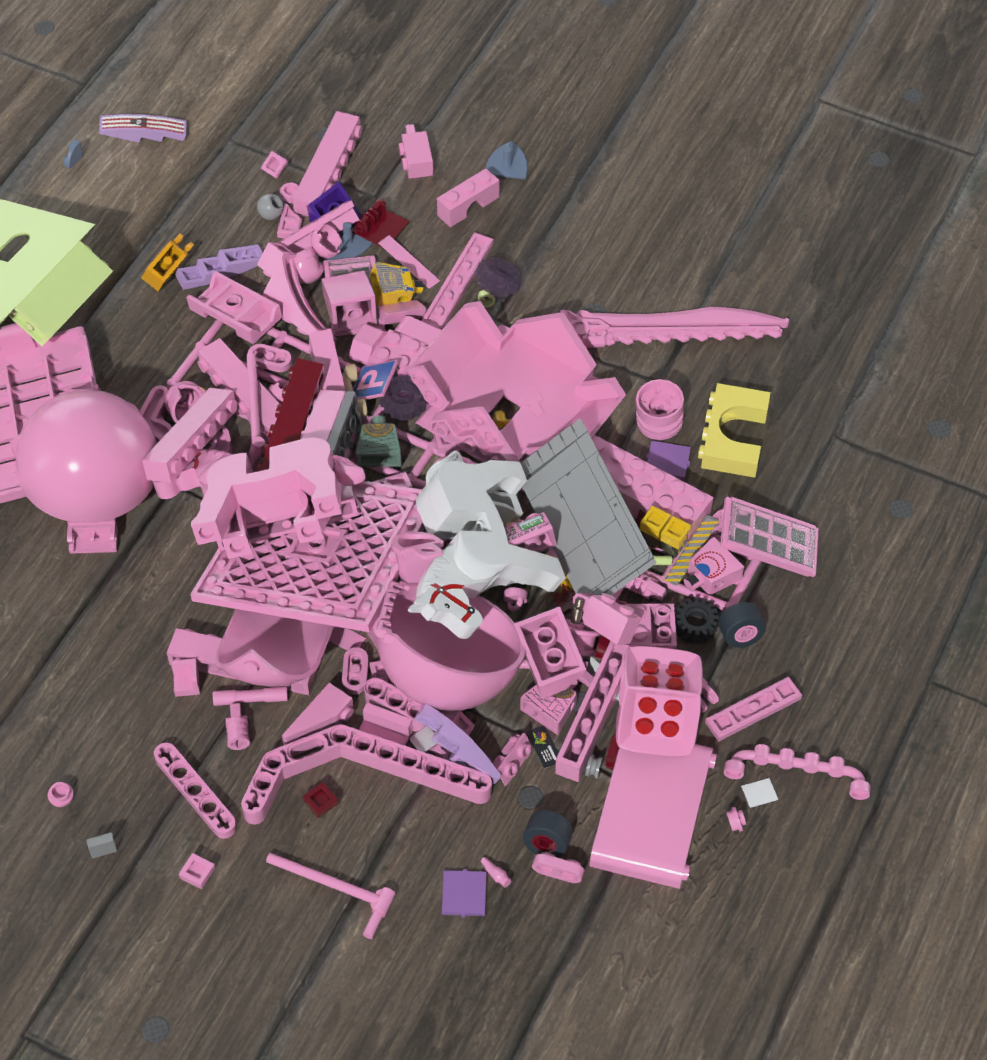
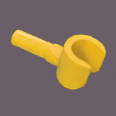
M496 411L494 413L493 422L498 429L504 428L510 419H506L503 411Z

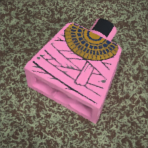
M577 680L566 690L543 699L537 685H535L521 697L520 710L558 735L576 706L577 693L573 689L578 684Z

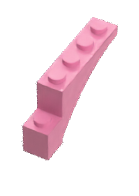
M268 242L257 263L263 269V273L271 278L262 296L278 304L282 319L296 325L300 333L309 335L310 332L326 330V327L310 308L303 294L295 267L294 258L296 255L282 244ZM332 334L333 340H334V344H335V342L337 341L338 338H336V337Z

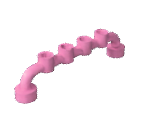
M759 744L755 746V750H741L732 756L731 760L725 762L724 775L730 779H740L744 776L745 765L741 762L743 760H753L758 765L777 764L782 769L802 768L807 773L826 772L832 777L850 776L855 780L850 783V796L858 800H864L870 796V784L865 781L863 774L856 768L844 765V759L837 756L831 757L829 763L819 761V755L813 752L806 753L803 759L794 757L795 752L791 749H781L778 755L769 753L770 748L767 745Z

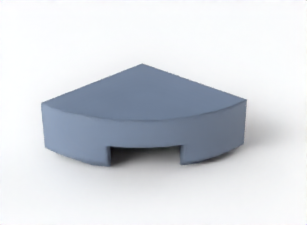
M75 139L68 146L70 150L67 157L64 156V166L69 169L83 157L80 142Z

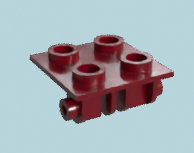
M380 199L376 200L374 205L356 222V225L352 228V233L382 247L378 244L389 235L395 239L409 224V221L386 210V202Z

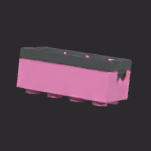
M320 390L317 399L313 401V410L311 415L307 417V425L305 430L301 432L300 439L321 438L330 445L332 455L342 456L351 460L363 425L360 412L357 409L356 392Z

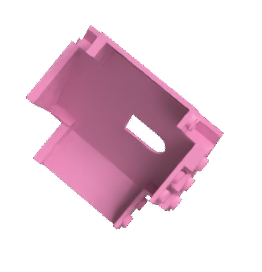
M481 301L466 303L406 370L412 382L418 387L424 399L430 405L415 423L433 434L439 435L445 441L457 445V448L483 463L489 460L516 461L521 463L579 418L582 419L592 438L626 396L615 377L598 379L593 376L594 368L597 364L564 312L519 319L511 328L505 325L497 327ZM533 384L543 398L538 403L545 412V415L539 417L535 415L530 405L523 406L519 400L521 396L525 402L537 398L531 389ZM505 397L521 408L502 430H499L489 416V413Z

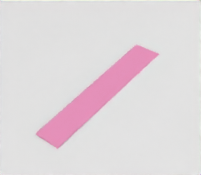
M390 235L378 243L404 267H407L429 289L440 281Z

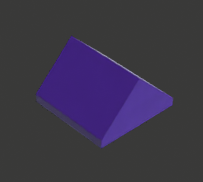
M339 182L307 205L310 223L341 204L352 201ZM354 204L353 210L360 220L363 215Z

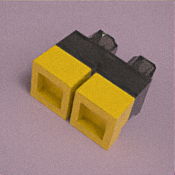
M651 506L640 522V532L648 546L652 548L657 547L665 551L667 556H672L674 559L688 542L687 535L692 525L674 516L670 519V514Z

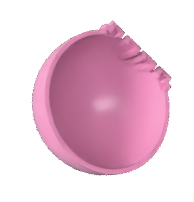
M87 389L70 391L55 396L41 405L30 416L22 432L9 441L12 446V453L16 456L17 477L23 492L40 510L61 520L76 523H95L117 518L138 506L154 486L151 480L146 479L142 459L156 445L153 432L145 418L136 408L114 394Z
M391 581L388 584L375 634L377 636V647L381 663L390 680L401 692L421 705L427 703L437 710L458 711L482 705L493 699L508 686L523 661L525 647L522 646L514 628V621L504 611L479 595L474 598H468L470 606L480 612L483 622L471 637L462 639L457 637L442 623L431 620L427 621L421 613L408 611L409 607L417 599L416 592L419 582L408 584L402 581L399 583Z

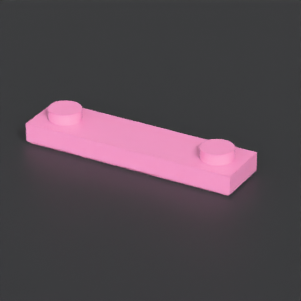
M788 676L706 718L705 723L719 742L801 700L802 694Z

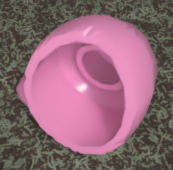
M311 246L295 254L294 261L299 283H313L321 277L324 266L319 262V256Z

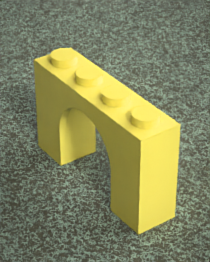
M717 383L716 392L711 391L709 405H713L712 410L707 409L705 422L709 423V427H704L702 440L706 441L705 446L700 445L698 458L702 459L701 468L755 478L761 446L732 441L721 432L720 427L724 423L735 419L765 423L771 392Z

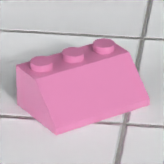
M560 607L514 624L521 644L525 647V658L542 699L566 690L586 672L585 665Z

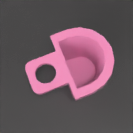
M407 532L392 538L391 548L396 553L400 579L408 584L418 583L434 559L443 555V550L440 549V547H443V540L435 535L424 532Z

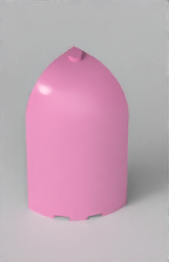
M274 562V563L269 564V565L264 566V567H265V568H268V567H270V566L275 565L276 563ZM297 566L287 569L286 571L289 572L293 569H296ZM257 569V570H255V571H252L251 574L260 571V569ZM319 569L311 573H308V575L310 576L312 574L319 572ZM280 572L270 577L272 579L274 577L281 575L282 573ZM339 573V574L334 575V576H332V577H330V578H331V579H334V578H336V577H338V576H341L342 574ZM301 576V577L296 578V579H294V580H292V581L295 582V581H298V580H300V579H303L304 577ZM263 579L261 581H258L255 583V585L265 582L267 580ZM322 580L320 582L315 583V586L322 584L326 581ZM288 583L277 586V589L288 585ZM346 583L344 585H341L337 587V589L339 590L343 587L348 586V584ZM308 586V587L303 588V589L298 590V591H299V593H300V592H303V591H305V590H307V589H310V587ZM332 590L322 593L321 596L332 593ZM235 609L216 652L215 665L228 675L250 684L260 686L292 684L309 677L316 671L334 626Z

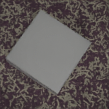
M112 833L86 840L92 859L117 852Z

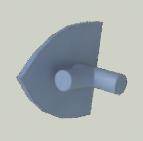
M510 141L493 152L488 159L486 169L494 176L526 179L527 161L521 149L514 142Z
M346 222L343 224V233L339 235L342 240L341 245L338 247L340 252L334 257L326 258V260L358 257L368 250L373 243L352 233L351 224Z

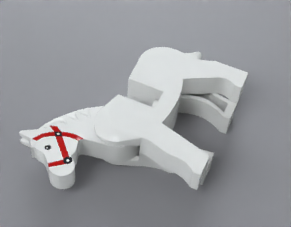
M453 451L430 467L426 474V486L417 496L416 507L427 533L435 535L440 539L453 540L443 550V555L436 557L423 573L417 586V599L409 607V612L421 613L427 621L431 620L442 623L457 637L468 639L483 622L480 612L470 606L468 598H474L491 587L498 585L507 586L512 583L536 585L548 592H554L565 580L566 577L558 558L508 544L504 526H506V523L517 522L523 514L516 494L527 482L520 462L489 460L480 464H468L463 461L458 451Z

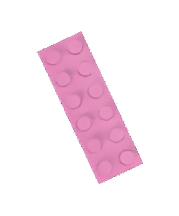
M594 435L591 439L631 515L637 518L639 510L647 513L651 506H654L670 514V519L674 516L692 525L686 540L683 542L687 545L705 516L711 514L713 497Z

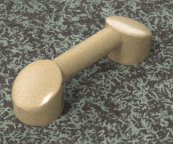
M355 364L346 365L342 378L345 391L354 392L351 382H357ZM357 399L358 412H360L361 417H366L367 406L365 399Z

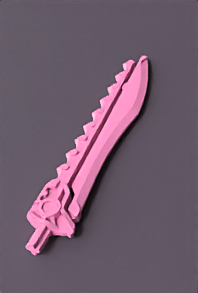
M705 307L655 314L589 313L586 310H579L575 314L568 310L560 311L564 312L586 348H603L606 345L615 344V341H621L629 345L636 340L648 344L652 340L667 343L671 339H677L681 342L689 341V338H695L702 342L707 340L708 337H714L721 341L726 339V336H732L738 340L748 335L756 339L762 338L763 335L778 338L781 337L782 328H787L789 323L788 318L782 319L760 312L726 307Z

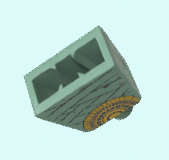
M374 416L372 424L362 425L356 451L357 466H401L400 446L395 425L392 423L386 424L384 416Z

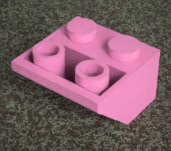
M626 604L634 609V614L641 617L631 643L627 645L632 647L649 646L669 649L677 647L674 604Z

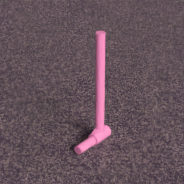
M251 352L247 354L252 437L249 462L252 470H255L258 459L262 455L265 440L261 437L256 354Z
M269 853L266 859L267 863L370 902L373 914L363 932V936L368 939L373 938L382 917H385L396 894L393 890L386 887L373 893L273 853Z

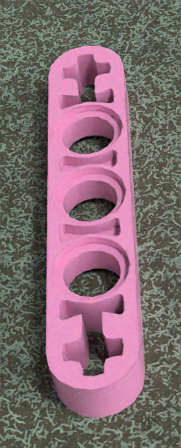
M170 743L159 744L154 750V758L160 769L215 835L223 839L231 837L236 831V822L233 815L175 746ZM162 753L170 754L171 764L166 757H162ZM178 768H185L187 770L186 775L181 778L175 777L173 773ZM193 785H198L202 788L201 792L197 795L189 794L188 789ZM207 803H214L217 806L211 813L202 810L203 806ZM220 816L225 824H229V828L220 827L217 818Z

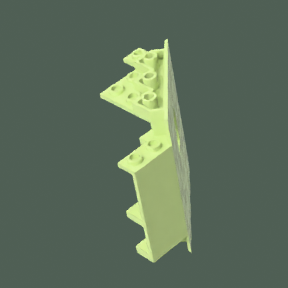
M0 199V251L19 235H24L29 240L9 262L0 260V324L9 316L43 347L113 272L105 261L99 259L90 247L81 242L95 224Z

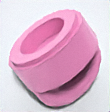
M516 587L504 590L503 600L507 602V609L510 612L519 610L522 604L527 602V591Z

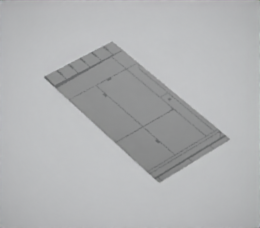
M581 418L521 462L527 482L522 487L535 513L540 514L544 512L548 518L557 545L553 546V549L575 593H590L592 595L606 593L613 595L656 564L646 541Z

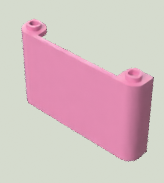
M695 744L690 755L664 756L633 752L619 747L592 848L590 867L680 889L682 880L687 881L690 865H686V860L709 768L714 769L717 754L713 753V748Z

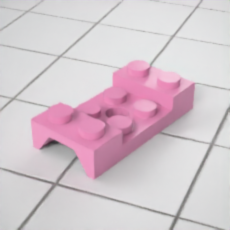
M217 271L212 274L209 288L198 298L192 295L186 297L190 310L204 318L208 315L234 328L237 336L252 344L282 318L278 304Z

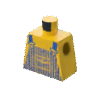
M380 262L374 263L369 277L375 295L376 306L411 301L414 293H422L423 282L421 280H412L410 270L407 267Z

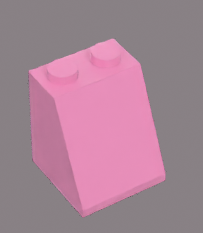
M365 271L321 279L323 295L334 333L359 328L364 324H377L375 295Z

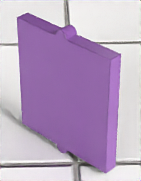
M651 441L649 454H646L647 463L678 479L685 480L687 467L690 466L689 455L691 447Z
M463 869V871H444L442 915H461L462 918H465L466 915L485 916L486 872L468 871L467 869Z

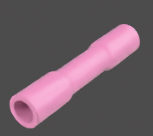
M287 686L257 690L213 691L214 706L247 702L288 701Z

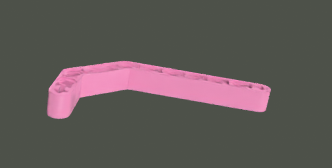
M335 725L267 752L255 772L241 805L246 822L253 825L260 824L266 818L284 779L340 757L477 804H484L490 800L492 781L489 775L481 771L346 725ZM341 738H342V739H345V741H343V742H337V741H336L337 739H341ZM363 746L369 747V748L366 749V750H360V749H359L360 747H363ZM318 747L322 748V750L305 756L303 758H293L294 756L309 751L311 749ZM385 754H390V755H392V756L389 757V758H383V757H382V756L385 755ZM408 762L415 763L413 766L405 765ZM274 764L280 765L277 768H270V766ZM431 770L438 771V773L436 774H430L428 772ZM460 778L462 781L453 782L452 779ZM263 785L269 786V788L264 790L259 789Z

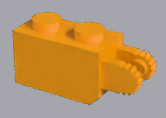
M181 233L173 241H169L141 277V279L157 291L163 287L176 269L183 263L188 252L194 246L192 242L188 243L184 250L177 246L184 237Z

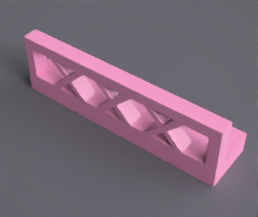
M347 201L277 243L282 244L294 254L310 246L312 247L311 235L320 225L327 223L339 232L343 230L344 223L353 224L359 220L353 210V202Z

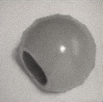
M274 194L263 195L257 202V211L262 218L275 220L283 213V202L279 196Z

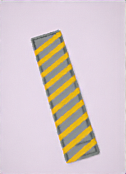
M709 515L705 516L664 579L665 581L675 586L679 584L688 570L690 559L703 547L719 520Z

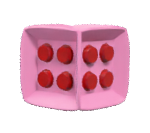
M635 646L627 648L622 665L619 708L616 718V742L620 748L633 752L664 756H686L692 753L699 724L700 695L703 686L702 661L699 655L688 651L660 647Z

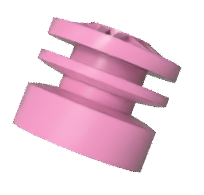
M652 380L644 384L637 392V426L641 433L650 439H669L677 435L682 429L684 422V397L681 389L676 384L668 380Z

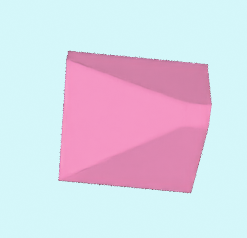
M271 151L261 169L277 179L288 161Z

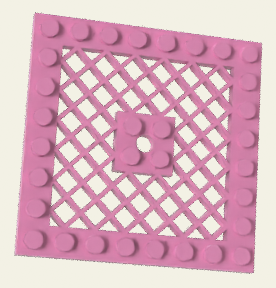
M363 481L359 484L351 485L358 515L361 514L362 516L354 520L351 519L353 517L327 523L324 539L300 543L297 533L292 532L287 535L279 536L280 538L270 542L268 540L272 538L250 543L252 554L228 559L226 550L222 551L218 548L191 592V599L199 603L370 632L381 612L388 584L391 581L396 582L399 578L396 553L391 548L392 538L407 532H423L425 528L416 507V499L422 489ZM377 508L376 511H373V512H371V513H367L368 511ZM397 511L399 512L398 514H396V515H394V516H391V517L388 516V515L393 514V513H395V512H397ZM380 518H383V519H384V520H381V521H379V522H377V523H374V522H373V521H376V520H378V519H380ZM343 521H347V523H344V524H342V525H339V526L336 525V524H339V523H341V522H343ZM366 524L369 525V526L364 527V528H362V529H360V530L358 529L359 527L364 526V525H366ZM390 528V530L380 533L381 530ZM375 534V536L365 540V537ZM357 540L360 541L359 543L349 546L350 543H353ZM260 543H264V544L261 545V546H258V547H256V548H253V546H255V545H258V544H260ZM380 543H381V545H382V546L377 547V548H375V549H371V547L376 546V545H378V544H380ZM283 546L286 547V548H283V549H281V550H279V551H276V552L274 551L275 549H278V548H280V547H283ZM366 550V552L363 554H360L358 556L355 555L356 553ZM268 552L271 553V554L266 555V556H264V557H262V558H259V557H258V556H261V555L266 554V553H268ZM349 556L351 558L346 561L340 562V560L347 558ZM254 558V561L249 562V563H247V564H245V565L243 564L244 562L249 561V560H251V559ZM370 560L373 561V562L370 563V564H367V565H365V566H362V564L365 563V562H368V561H370ZM274 562L276 563L275 565L270 566V567H268V568H265V567H264V566H267V565L272 564V563H274ZM295 566L298 567V568L293 569V570H291V571H289V572L286 571L287 569H290V568H292V567H295ZM353 567H357V569L353 571H350L348 573L346 572V570H349ZM260 569V571L249 575L250 572ZM319 569V572L312 574L310 576L308 575V573H311ZM280 572L282 573L281 575L274 577L272 579L270 577ZM339 573L342 574L341 576H338V577H336V578H334V579H331V578H330V577H332V576H334V575H337V574H339ZM242 575L245 576L244 578L233 581V579L238 578ZM301 576L304 577L303 579H300V580H298V581H295V582L292 581V580H294V579H296V578H299V577H301ZM360 577L364 578L358 582L353 583V580H356ZM263 579L267 580L265 582L255 585V583L258 581H261ZM322 580L326 581L322 584L315 586V583L320 582ZM288 583V585L277 589V586ZM346 583L348 584V586L343 587L339 590L337 589V587L341 585H344ZM308 586L310 587V589L299 593L298 591ZM332 590V593L321 596L322 593ZM351 594L355 595L349 599H343L344 597L349 596Z

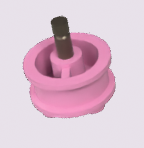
M575 598V607L573 608L571 620H565L583 659V657L596 655V649L593 647L596 636L600 634L583 622H580L585 600Z

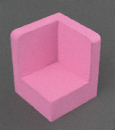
M196 659L172 661L175 697L199 695L200 683Z

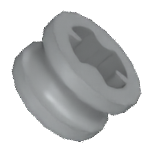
M590 755L585 776L594 775L595 779L599 778L603 757L595 758L594 755Z

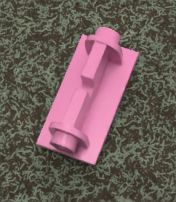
M522 733L521 736L516 734L514 737H510L508 743L501 751L507 756L498 755L492 763L500 773L504 786L508 785L533 750L525 733Z

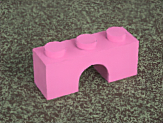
M487 169L482 170L437 198V216L451 228L467 218V210L474 201L485 207L498 199L499 180Z

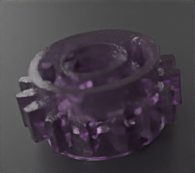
M490 257L486 261L482 260L475 270V276L478 277L477 282L480 287L498 297L515 295L522 284V278L519 277L518 269L510 262L501 258Z
M408 375L397 376L391 379L385 395L380 397V406L384 407V413H389L391 418H396L400 421L419 417L422 411H426V404H429Z

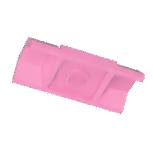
M364 324L352 341L349 358L365 365L397 360L398 365L393 376L413 383L406 370L428 344L390 329L385 331L378 327Z

